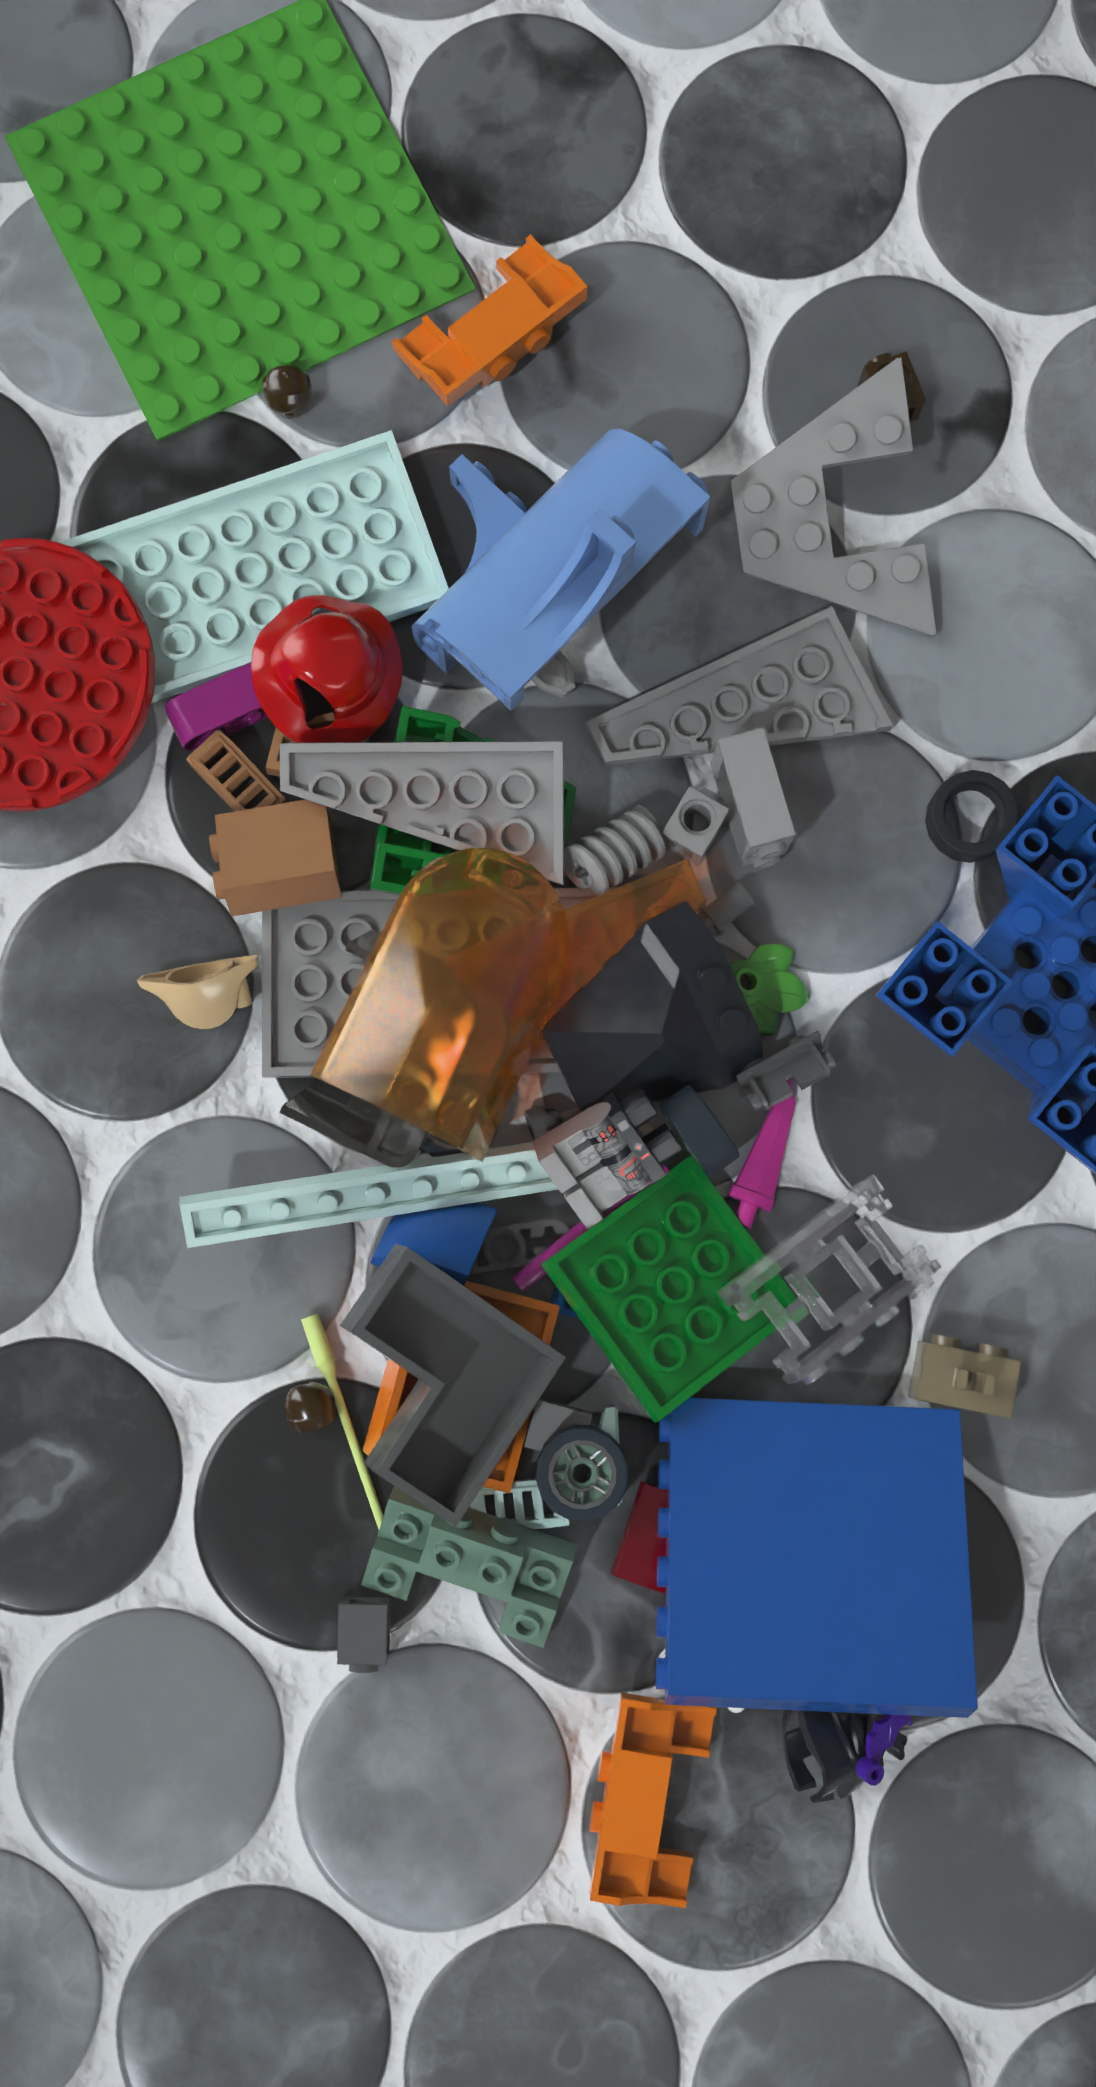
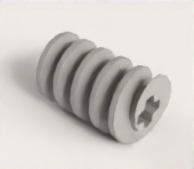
M640 804L634 807L632 811L628 810L620 815L618 819H613L605 824V827H600L591 832L590 836L586 835L579 839L576 844H571L564 848V869L566 875L581 889L589 887L594 893L599 895L607 892L609 885L616 886L623 881V876L629 878L637 873V868L644 869L651 864V860L658 861L664 857L666 851L658 822L653 814Z

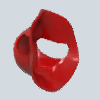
M312 595L302 597L289 604L260 631L252 651L251 675L253 688L261 708L274 726L291 740L297 743H358L373 735L388 718L401 688L403 662L394 630L390 622L380 611L364 603H354L325 595ZM316 608L334 611L312 616V612ZM296 678L305 681L320 692L335 709V719L330 725L317 729H311L306 725V705L297 687Z

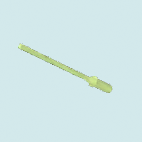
M318 1313L301 1319L316 1362L314 1367H318L334 1394L340 1420L378 1529H380L384 1514L368 1468L364 1464L365 1460L336 1379L335 1360H337V1357L334 1358Z

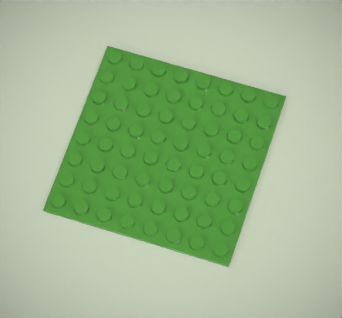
M299 0L4 136L157 442L263 392V377L267 376L268 372L275 367L293 365L305 372L476 290L326 0Z

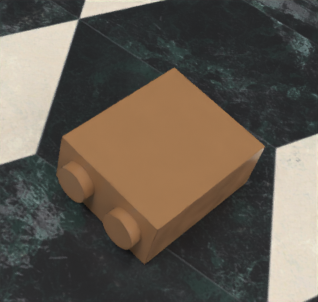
M305 799L215 815L217 834L209 835V842L214 862H219L220 871L213 872V884L217 899L226 900L231 916L342 898L333 824L327 806Z

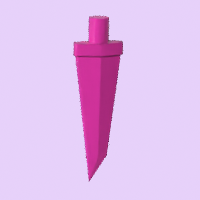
M790 1078V1079H788V1080H786V1081H787V1083L789 1084V1086L791 1087V1089H792V1091H793L792 1083H791V1078ZM794 1095L771 1107L746 1161L729 1191L728 1196L740 1201L736 1217L744 1228L751 1229L758 1208L767 1212H771L775 1202L773 1199L796 1103Z

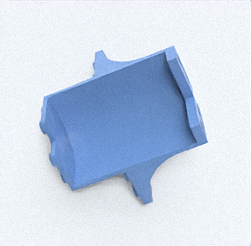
M611 429L527 511L523 502L511 492L505 495L494 484V477L484 465L478 461L472 464L461 454L449 466L451 485L466 502L474 519L477 531L475 549L466 572L412 625L414 643L446 674L458 663L462 664L512 711L524 698V686L683 527L694 536H697L703 530L710 501L706 485L695 474L683 472L674 463V458L670 451L659 441L655 440L650 444L623 429Z

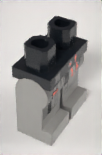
M643 1089L621 1100L613 1091L602 1098V1103L589 1107L532 1141L538 1162L561 1194H564L565 1199L587 1229L603 1219L601 1214L603 1211L627 1195L642 1190L651 1180L656 1182L664 1177L666 1173L662 1164L682 1149L676 1136L666 1123L645 1136L639 1129V1127L658 1116L656 1108Z

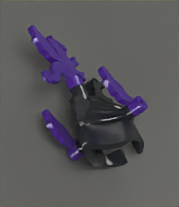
M784 1710L782 1718L783 1746L794 1789L799 1792L816 1787V1781L803 1759L811 1755L814 1756L821 1767L823 1786L820 1791L810 1796V1800L813 1803L834 1800L835 1791L842 1799L858 1790L864 1781L871 1786L878 1785L884 1777L883 1755L885 1751L898 1760H903L905 1757L904 1747L908 1739L907 1736L899 1731L905 1724L912 1726L911 1715L885 1714L882 1719L876 1720L875 1718L882 1714Z

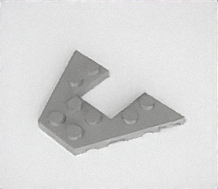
M901 357L889 363L732 479L731 490L744 575L762 581L765 580L797 593L801 592L825 600L827 603L926 634L925 636L934 637L937 634L925 543L834 558L822 468L912 454L913 445Z

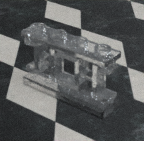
M874 1174L857 1182L717 1291L728 1307L732 1305L736 1307L739 1311L737 1315L742 1321L751 1319L761 1310L765 1312L789 1345L786 1350L772 1360L775 1366L781 1368L785 1373L782 1378L787 1384L803 1380L808 1385L822 1376L829 1369L825 1361L836 1352L844 1356L859 1346L865 1340L861 1334L862 1331L872 1323L876 1327H880L900 1312L896 1304L907 1295L914 1299L928 1290L935 1283L930 1276L942 1267L937 1259L929 1260L926 1256L928 1251L923 1244L912 1248L902 1255L876 1221L893 1205L888 1198L884 1200L879 1194L885 1189ZM864 1205L866 1206L868 1211L854 1221L868 1240L866 1245L855 1252L842 1234L831 1239L826 1244L823 1242V1237ZM832 1254L835 1255L860 1288L856 1294L833 1312L805 1276ZM881 1257L893 1275L904 1272L910 1266L913 1268L911 1273L872 1304L869 1303L868 1300L883 1289L868 1269L876 1260ZM794 1260L797 1262L798 1266L784 1276V1278L797 1294L798 1299L785 1309L771 1291L761 1294L753 1301L750 1297L753 1292ZM810 1313L824 1331L832 1329L842 1322L844 1326L800 1362L798 1361L797 1357L812 1345L797 1327V1323Z

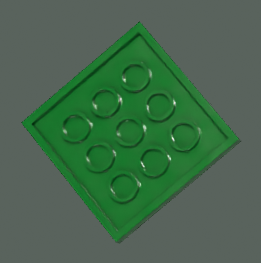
M692 1155L541 1264L654 1423L667 1416L804 1309Z

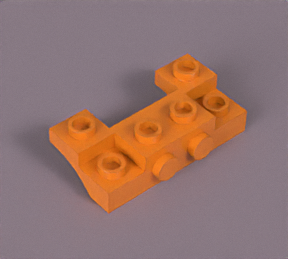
M531 234L525 238L526 243L505 260L502 257L496 260V269L507 282L448 327V337L426 314L421 318L422 324L401 340L397 337L392 340V347L397 355L420 382L425 380L447 407L478 383L484 388L494 379L495 381H501L514 370L516 362L529 352L530 354L538 353L548 344L551 339L553 325L587 300L588 286L571 266L563 264L550 255Z
M621 1692L610 1752L601 1751L597 1781L605 1783L602 1802L593 1801L589 1832L597 1833V1846L589 1890L590 1901L617 1906L657 1904L686 1908L689 1877L694 1860L693 1853L659 1847L673 1759L671 1753L709 1758L714 1716H716L717 1711L716 1707L665 1705L664 1699Z

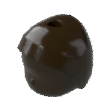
M282 365L271 369L267 376L263 377L262 388L265 402L276 415L285 419H293L301 415L308 408L312 396L311 380L309 374H305L301 368L293 365Z
M306 1382L292 1388L286 1396L284 1409L290 1428H294L300 1433H309L324 1429L335 1421V1397L326 1385L317 1382Z

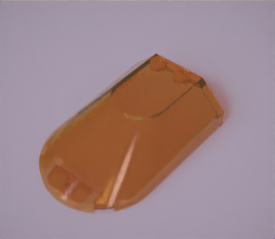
M466 848L444 857H438L423 867L410 880L398 898L312 1070L311 1076L371 1103L463 1151L465 1155L483 1162L561 990L569 964L570 935L568 922L562 903L550 882L526 860L515 854L494 848Z

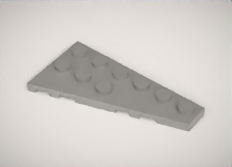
M832 606L586 721L585 725L605 766L714 753L719 739L764 727L769 746L891 731L894 726Z
M563 741L280 743V791L564 885Z

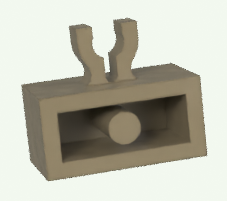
M933 1334L932 1343L918 1341L908 1397L1012 1419L1021 1361L1008 1359V1349L980 1343L978 1352L960 1349L961 1339Z

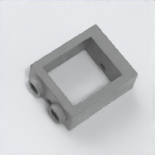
M764 727L719 739L710 765L719 795L724 800L723 805L730 809L727 815V822L740 865L743 867L753 864L754 869H763L781 862L780 856L785 855L796 834Z

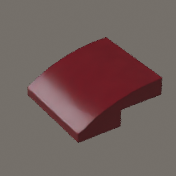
M641 1481L610 1574L666 1594V1587H657L658 1556H666V1538L658 1537L659 1507L667 1508V1489H658V1486Z

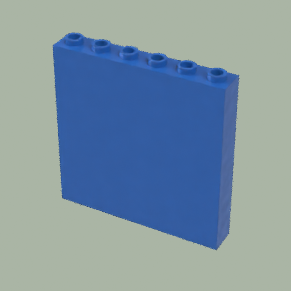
M688 1398L659 1421V1442H668L667 1460H659L658 1489H667V1508L659 1507L658 1537L666 1538V1556H658L657 1587H666V1607L657 1606L656 1637L665 1638V1658H656L655 1684L656 1689L665 1690V1705L968 1718L978 1709L960 1409Z

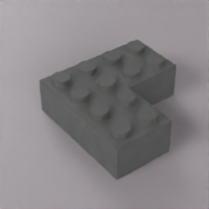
M395 1244L340 1325L419 1379L364 1464L374 1473L454 1526H457L566 1357L410 1248Z

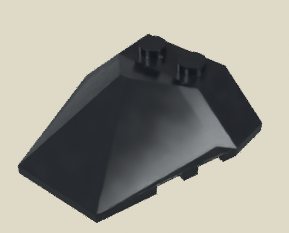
M683 901L643 922L634 932L635 935L616 955L612 954L602 965L603 968L585 987H581L540 1029L580 1112L595 1104L602 1103V1098L613 1091L621 1100L643 1089L649 1099L655 1101L671 1097L686 1085H690L697 1093L725 1088L737 1081L736 1075L742 1073L745 1066L750 1062L763 1058L761 1032L724 952L687 901Z

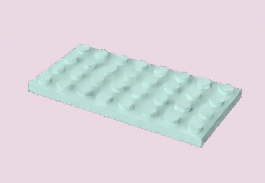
M392 430L59 542L91 556L105 566L123 583L140 607L149 628L155 656V684L151 703L191 690L251 662L254 643L260 631L285 607L302 597L325 595L354 603L368 604L380 611L391 622L429 609L449 589ZM316 608L313 610L312 616L334 611Z

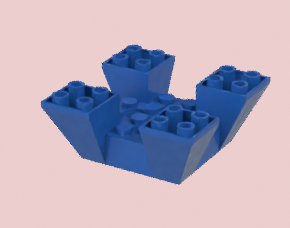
M1057 775L996 848L1009 901L970 947L937 921L875 996L950 1057L955 1055L966 1040L985 1053L1032 1092L1028 1120L1096 1175V1027L1089 1019L1090 1008H1096V962H1088L1081 953L1082 943L1090 945L1096 953V889L1092 887L1096 882V806ZM1016 949L1024 950L1029 954L1032 961L1030 969H1025L1018 965L1015 960ZM1053 978L1060 979L1067 986L1068 995L1066 999L1058 997L1053 992ZM1024 1013L1031 1014L1038 1020L1039 1032L1037 1035L1029 1033L1024 1028L1022 1021Z

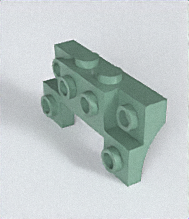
M394 1486L388 1499L361 1586L407 1601L417 1571L507 1602L498 1632L544 1648L557 1612L562 1591L574 1561L577 1544L519 1525L511 1519L499 1518L472 1509L470 1506L458 1525L454 1526Z

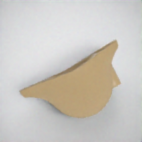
M259 955L221 959L142 975L137 982L142 989L162 999L175 1017L182 1023L193 1028L211 1029L225 1023L233 1015L236 1008H244L253 1003L246 976L258 965Z

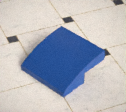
M476 1202L394 1215L372 1256L371 1264L380 1267L393 1246L399 1244L410 1248L465 1286L493 1223L497 1209Z

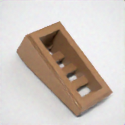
M221 729L216 730L186 759L192 769L234 812L246 810L244 807L262 790L268 796L255 808L282 804L287 801ZM225 750L227 754L208 770L206 767ZM237 762L241 768L226 782L221 784L218 779ZM251 777L254 782L235 799L232 793Z

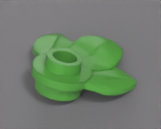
M765 944L755 948L747 960L741 959L729 964L761 1034L773 1035L775 1033L778 1021L777 1013L796 1011L809 1000L804 983L795 974L788 972L794 951L786 945ZM742 974L747 975L750 979L751 986L749 990L743 989L740 985L739 980Z

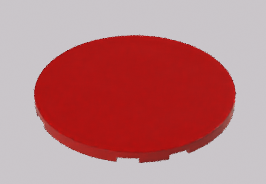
M34 538L5 539L0 542V811L30 812L52 808L87 793L106 779L126 758L135 745L150 711L155 684V656L149 628L140 607L123 583L105 566L91 556L59 542Z

